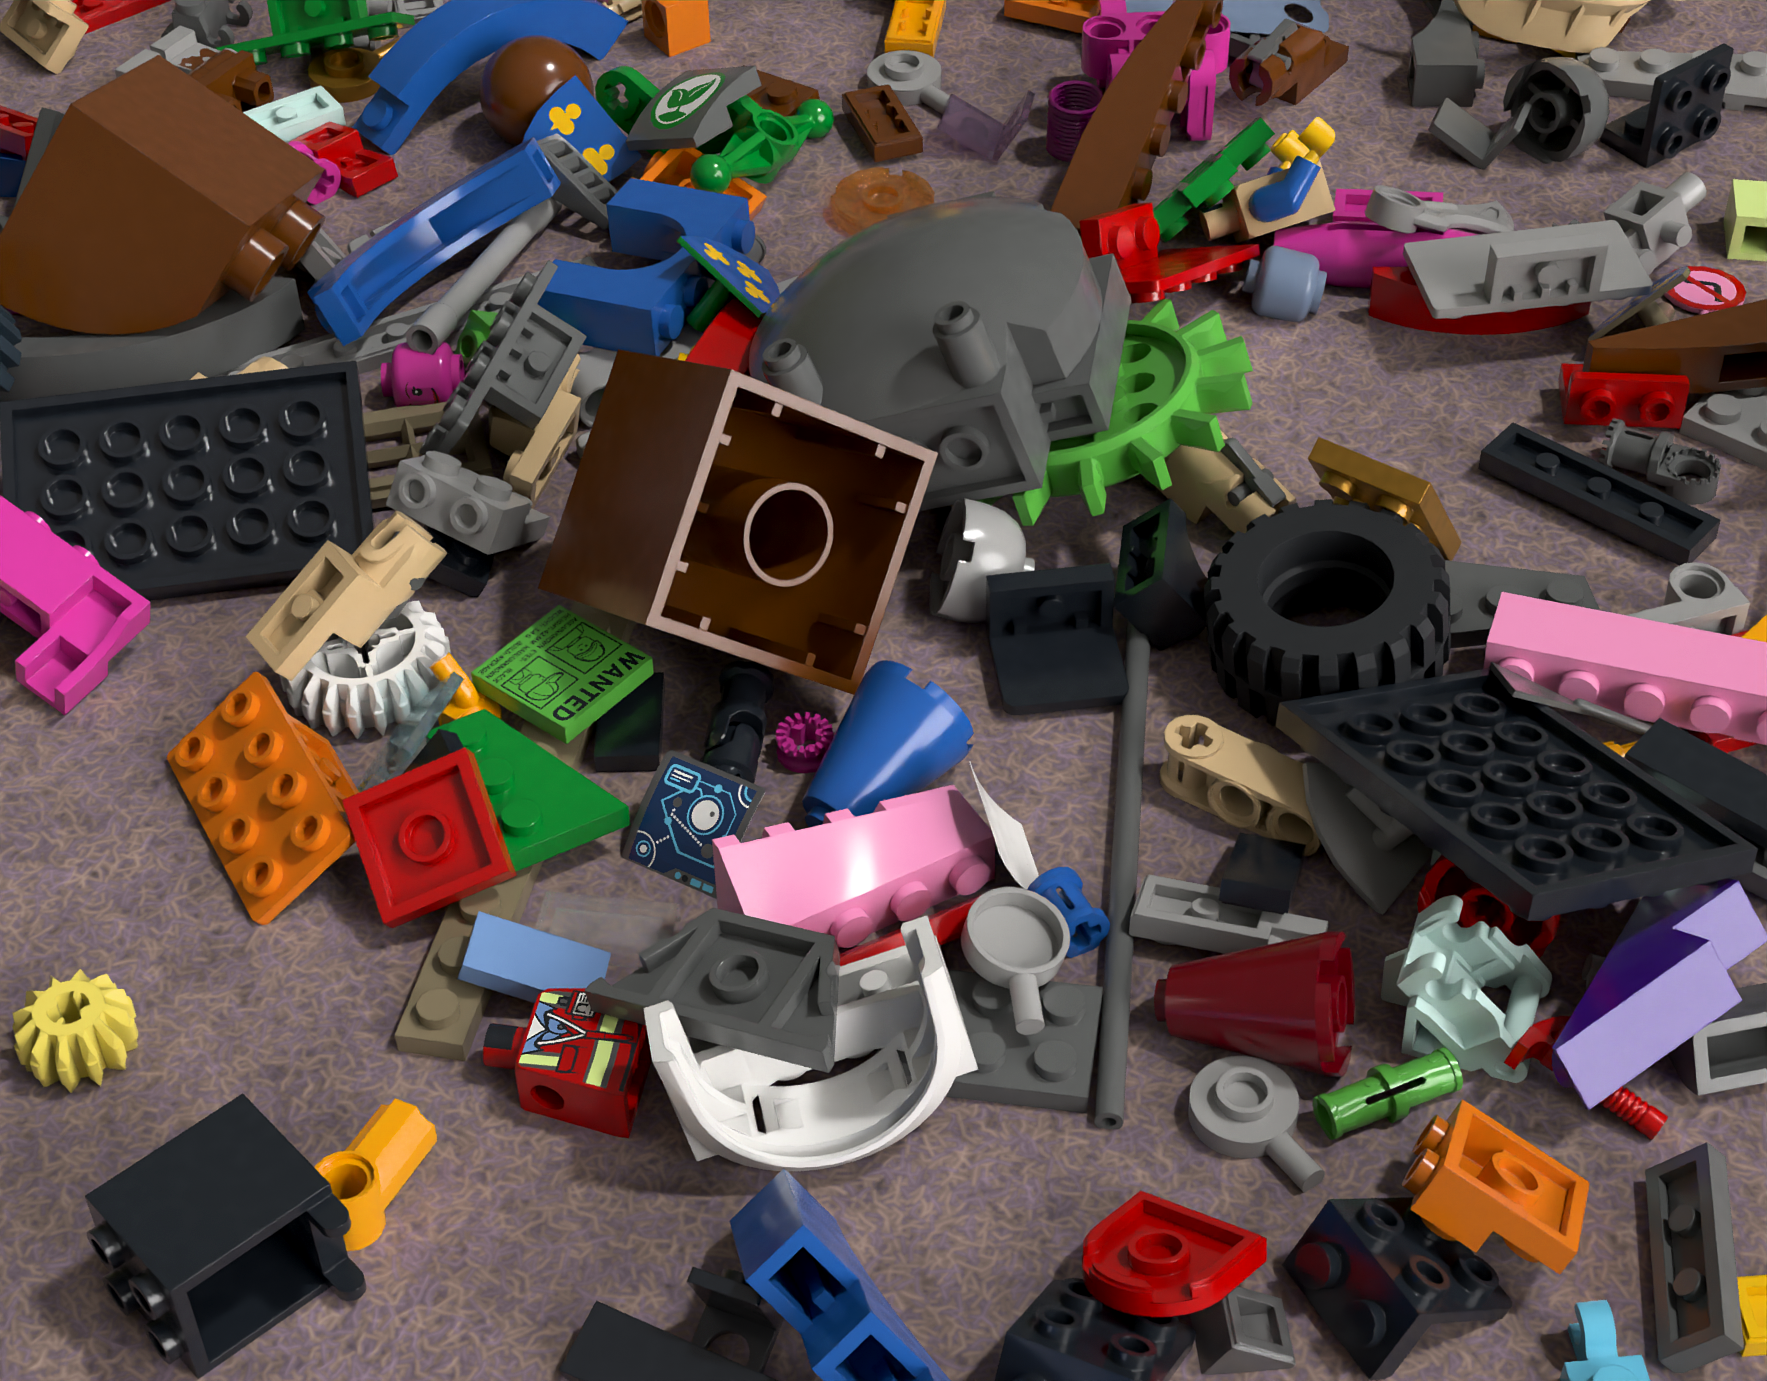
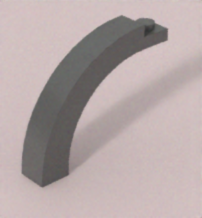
M273 277L260 295L252 302H249L231 289L197 317L153 331L119 335L89 333L57 337H21L22 341L14 345L22 353L20 365L8 368L7 372L15 380L9 392L0 391V402L190 380L198 372L210 378L234 370L255 356L277 349L305 330L296 281L292 278Z

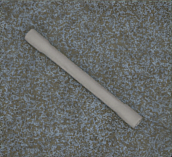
M550 197L516 216L440 300L429 306L408 329L406 340L409 347L415 351L433 354L455 330L457 322L511 261L560 212L562 204Z

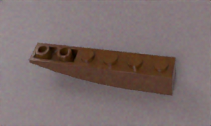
M1176 0L1136 46L1105 91L1081 136L1050 210L1061 213L1069 219L1077 229L1079 236H1081L1079 220L1131 204H1137L1139 200L1145 201L1148 197L1153 179L1151 169L1156 157H1163L1167 151L1171 134L1169 125L1174 113L1180 114L1184 109L1188 96L1187 81L1191 71H1198L1202 65L1206 50L1205 37L1209 27L1216 28L1220 21L1223 0Z
M1767 299L1589 340L1587 342L1582 372L1685 375L1689 379V393H1709L1767 387Z

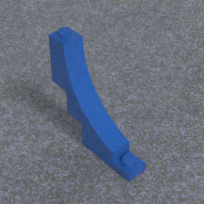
M784 1168L729 1221L745 1281L801 1334L811 1369L823 1381H951L903 1323L867 1274L845 1239L836 1219Z

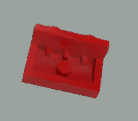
M1561 363L1558 385L1564 424L1609 426L1612 419L1615 418L1623 420L1625 425L1630 427L1681 428L1690 389L1687 376L1582 372L1583 364Z

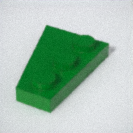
M486 709L425 732L426 743H428L438 729L457 733L463 747L474 753L515 872L631 825L628 805Z

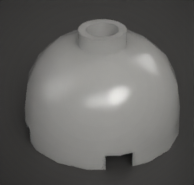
M962 498V501L957 500L953 504L936 553L942 554L940 574L933 572L931 574L930 614L957 622L986 621V575L1034 571V559L1025 557V536L1018 522L1009 514L986 503Z

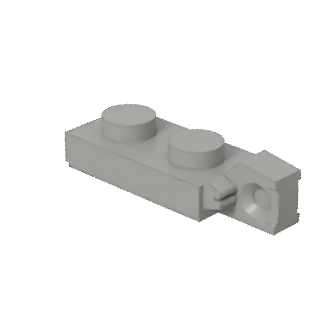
M1148 874L1147 877H1144L1133 907L1129 927V935L1151 939L1164 945H1182L1226 954L1327 932L1328 921L1290 913L1282 915L1224 904L1222 901H1219V887Z

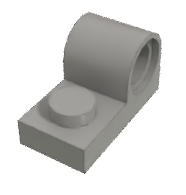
M1684 563L1675 567L1670 573L1663 606L1642 610L1626 616L1732 635L1743 632L1750 602L1738 587H1735L1719 569L1703 563Z

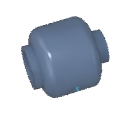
M1270 246L1264 251L1261 261L1250 259L1242 291L1252 293L1251 307L1256 314L1278 320L1301 322L1308 313L1316 315L1322 299L1327 272L1319 270V260L1312 254L1280 246Z

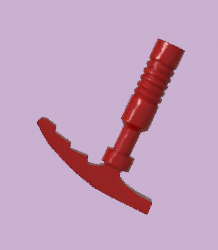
M1571 1016L1552 1017L1531 1025L1512 1049L1504 1063L1515 1070L1524 1060L1535 1058L1543 1066L1553 1071L1552 1047ZM1623 1086L1598 1103L1603 1104L1604 1108H1609L1610 1112H1615L1617 1117H1622L1623 1121H1628L1630 1126H1635L1634 1128L1650 1140H1653L1668 1119L1666 1114L1653 1105H1648L1647 1101H1642L1641 1097H1636L1634 1092H1629V1089L1623 1088Z

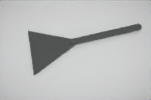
M1493 662L1489 666V669L1512 697L1589 715L1641 736L1652 726L1581 698H1577L1574 701Z

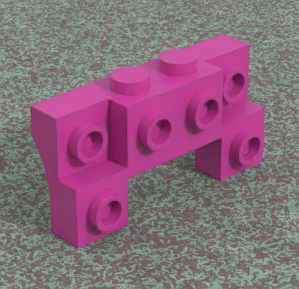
M0 495V612L38 639L15 660L16 681L63 715H66L108 676V661L150 623V601L103 569L88 550L78 545L72 547L54 534L40 516L31 511L23 512Z

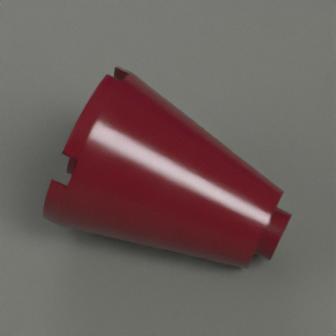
M1327 931L1172 965L1168 971L1167 979H1158L1154 992L1156 1019L1158 1022H1166L1169 1034L1173 1037L1324 1076L1343 1077L1349 1066L1352 1046L1337 1047L1339 1033L1344 1032L1346 1024L1354 1025L1355 1014L1354 971L1351 950L1347 947H1341L1346 935L1344 932Z

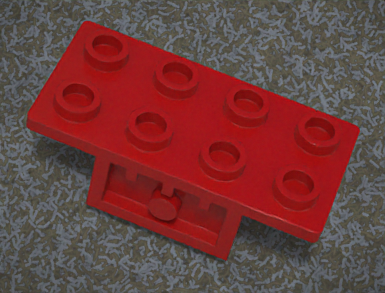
M1152 202L1131 204L1079 220L1081 240L1088 258L1114 254L1132 303L1165 299V293L1191 289V283L1213 281L1218 279L1217 274L1241 271L1243 269V261L1260 255L1259 244L1176 248L1158 251L1160 229L1157 220L1154 218Z

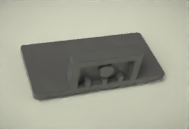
M548 260L536 277L529 272L525 273L510 297V302L506 301L493 320L489 327L491 331L486 341L483 340L466 368L468 372L465 378L458 383L442 410L445 413L439 423L436 422L418 451L420 454L426 455L427 451L449 454L466 431L483 399L532 430L543 418L587 337L537 304L558 268L556 264Z

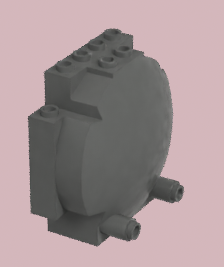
M991 191L956 200L928 204L888 215L886 219L853 234L828 250L790 283L768 309L756 330L749 352L750 376L937 452L938 456L919 511L950 506L957 500L962 501V498L976 501L1039 489L1043 485L1051 441L1109 430L1131 297L1114 254L1088 258L1079 233L1071 221L1061 213L1046 211L1041 203L1014 197H996L995 192Z

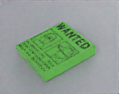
M561 605L555 607L471 672L472 683L478 692L565 744H568L654 674L651 656Z

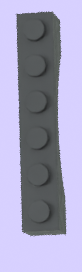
M1422 0L1431 11L1433 20L1425 29L1412 38L1407 75L1411 105L1439 106L1445 98H1449L1459 107H1472L1475 89H1482L1485 79L1484 58H1478L1479 33L1478 31H1472L1473 24L1458 11L1453 0Z

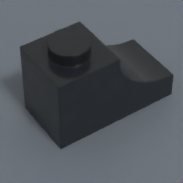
M1170 498L1123 526L1114 607L1136 629L1148 636L1150 642L1159 651H1163L1181 640H1189L1196 637L1207 627L1204 585L1208 582V578L1200 568L1191 548L1186 527V513Z

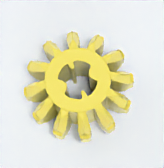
M79 969L70 981L59 982L53 976H50L48 989L45 991H26L25 1008L13 1013L14 1023L12 1028L16 1039L14 1048L21 1065H25L27 1072H33L35 1078L39 1079L44 1088L60 1080L61 1084L72 1093L80 1082V1078L88 1076L101 1086L103 1069L107 1067L110 1069L126 1070V1052L138 1047V1030L134 1020L136 1013L132 1000L129 996H126L124 989H117L116 984L112 983L108 974L98 976L90 981V978Z

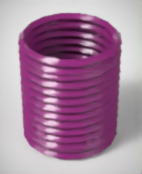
M1078 80L1065 81L1056 85L1049 92L1046 150L1054 158L1071 162L1081 136L1104 95L1102 90L1094 84Z

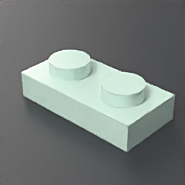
M321 85L243 112L286 143L329 121L343 126L346 125L343 107Z

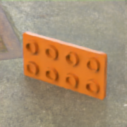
M253 672L241 685L233 690L202 722L185 735L167 755V760L251 919L260 925L269 924L356 842L342 800L359 793L358 789L329 740L289 715L268 679L259 672Z

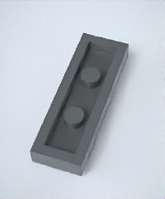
M1708 1142L1645 1170L1659 1362L1674 1373L1688 1372L1744 1349L1726 1156Z

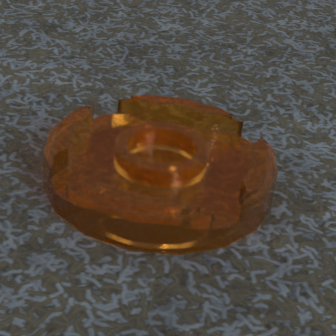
M874 167L864 169L843 178L835 186L836 193L834 196H831V216L838 227L853 235L876 222L886 219L888 215L935 203V192L928 181L911 171L902 170V176L889 175V168Z

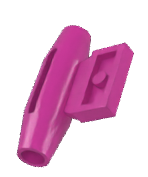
M1336 189L1335 211H1333V221L1331 223L1276 230L1273 246H1280L1314 255L1319 260V270L1327 272L1325 283L1327 285L1370 288L1373 267L1408 266L1403 256L1405 243L1478 234L1448 229L1446 232H1433L1418 227L1414 233L1391 230L1371 221L1364 213L1373 190ZM1405 191L1424 201L1443 202L1444 192Z

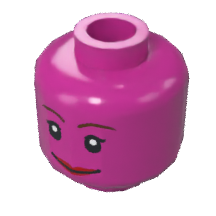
M407 342L400 343L393 350L391 363L381 364L383 396L394 397L396 407L447 402L458 383L465 378L462 354H453L450 345L446 342H443L433 354L412 350Z

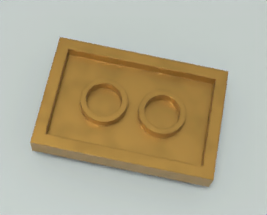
M1318 437L1307 459L1320 478L1319 485L1328 491L1333 499V505H1348L1349 501L1352 500L1367 503L1370 506V510L1380 512L1382 508L1394 512L1403 519L1404 526L1412 523L1428 536L1429 543H1432L1439 549L1444 560L1452 561L1462 542L1431 482Z

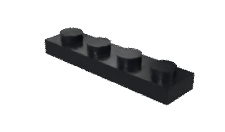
M1514 422L1481 450L1478 469L1679 566L1684 563H1692L1717 538L1720 519Z

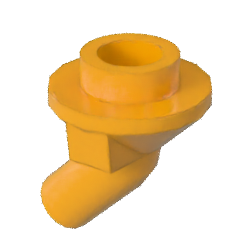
M450 652L429 666L430 670L451 696L439 708L437 718L440 726L486 709L501 720L502 712L500 705L477 691L472 681Z

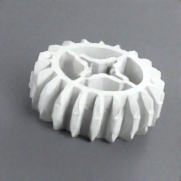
M411 601L405 605L396 618L386 619L362 648L333 633L292 681L280 675L284 692H287L289 704L294 708L296 716L304 715L311 728L325 724L333 737L344 730L345 727H349L358 739L365 728L375 727L384 737L387 724L396 721L397 724L408 728L412 712L418 715L429 716L431 701L443 700L444 687L430 670L429 666L448 652L451 654L449 640L445 636L441 624L437 621L435 613L425 612L419 601Z

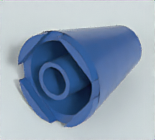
M888 660L874 663L863 676L802 799L803 807L807 813L805 822L808 827L822 825L826 813L849 809L856 817L873 813L880 801L919 793L961 762L974 745L967 744V741L974 732L963 710L942 688L931 680L922 689L906 679L913 669L901 663Z

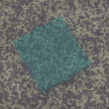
M453 671L410 709V714L396 726L356 785L359 792L385 782L392 773L415 754L464 680L460 675Z

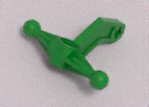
M619 66L600 76L595 86V97L614 123L629 135L641 112L660 90L632 67ZM620 84L626 87L624 96L628 101L621 103L618 99L620 91L616 86ZM748 95L739 98L726 106L733 126L696 148L705 155L700 156L692 164L690 170L691 183L695 189L722 194L730 186L732 178L746 177L752 181L764 184L772 182L781 167L789 163L797 155L807 138L818 139L825 137L832 129L834 122L832 109L826 102L820 99H808L798 106L794 116L784 117L772 110L762 109ZM656 149L646 151H648L652 156H654V154L659 150L663 153H666L669 149Z

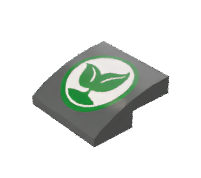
M742 66L685 71L662 88L641 112L626 139L629 151L697 148L731 128L733 124L726 106L762 86L756 67Z

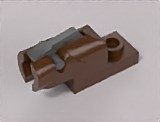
M1285 18L1267 38H1261L1254 44H1251L1245 52L1234 60L1230 65V84L1241 101L1256 92H1261L1256 96L1255 106H1261L1274 98L1297 105L1348 61L1349 46L1330 40L1322 31Z

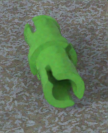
M1442 1047L1434 1050L1431 1054L1393 1068L1389 1064L1384 1063L1372 1067L1367 1071L1366 1078L1328 1094L1323 1093L1315 1096L1312 1105L1316 1121L1330 1140L1337 1139L1344 1133L1387 1118L1390 1123L1397 1122L1409 1115L1410 1108L1446 1093L1461 1090L1463 1078L1460 1066L1454 1055L1447 1048ZM1404 1083H1409V1088L1370 1104L1366 1103V1098Z

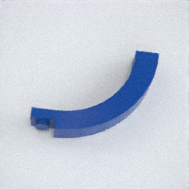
M451 0L420 20L383 56L368 76L378 83L380 88L366 105L352 128L357 129L360 134L389 155H394L440 92L467 68L496 52L507 42L529 35L548 36L578 47L600 61L604 59L629 21L597 0Z
M532 137L423 202L358 247L319 279L307 293L315 304L316 315L324 329L328 333L334 334L343 346L362 337L377 316L392 301L426 274L489 232L552 197L561 182L535 138Z

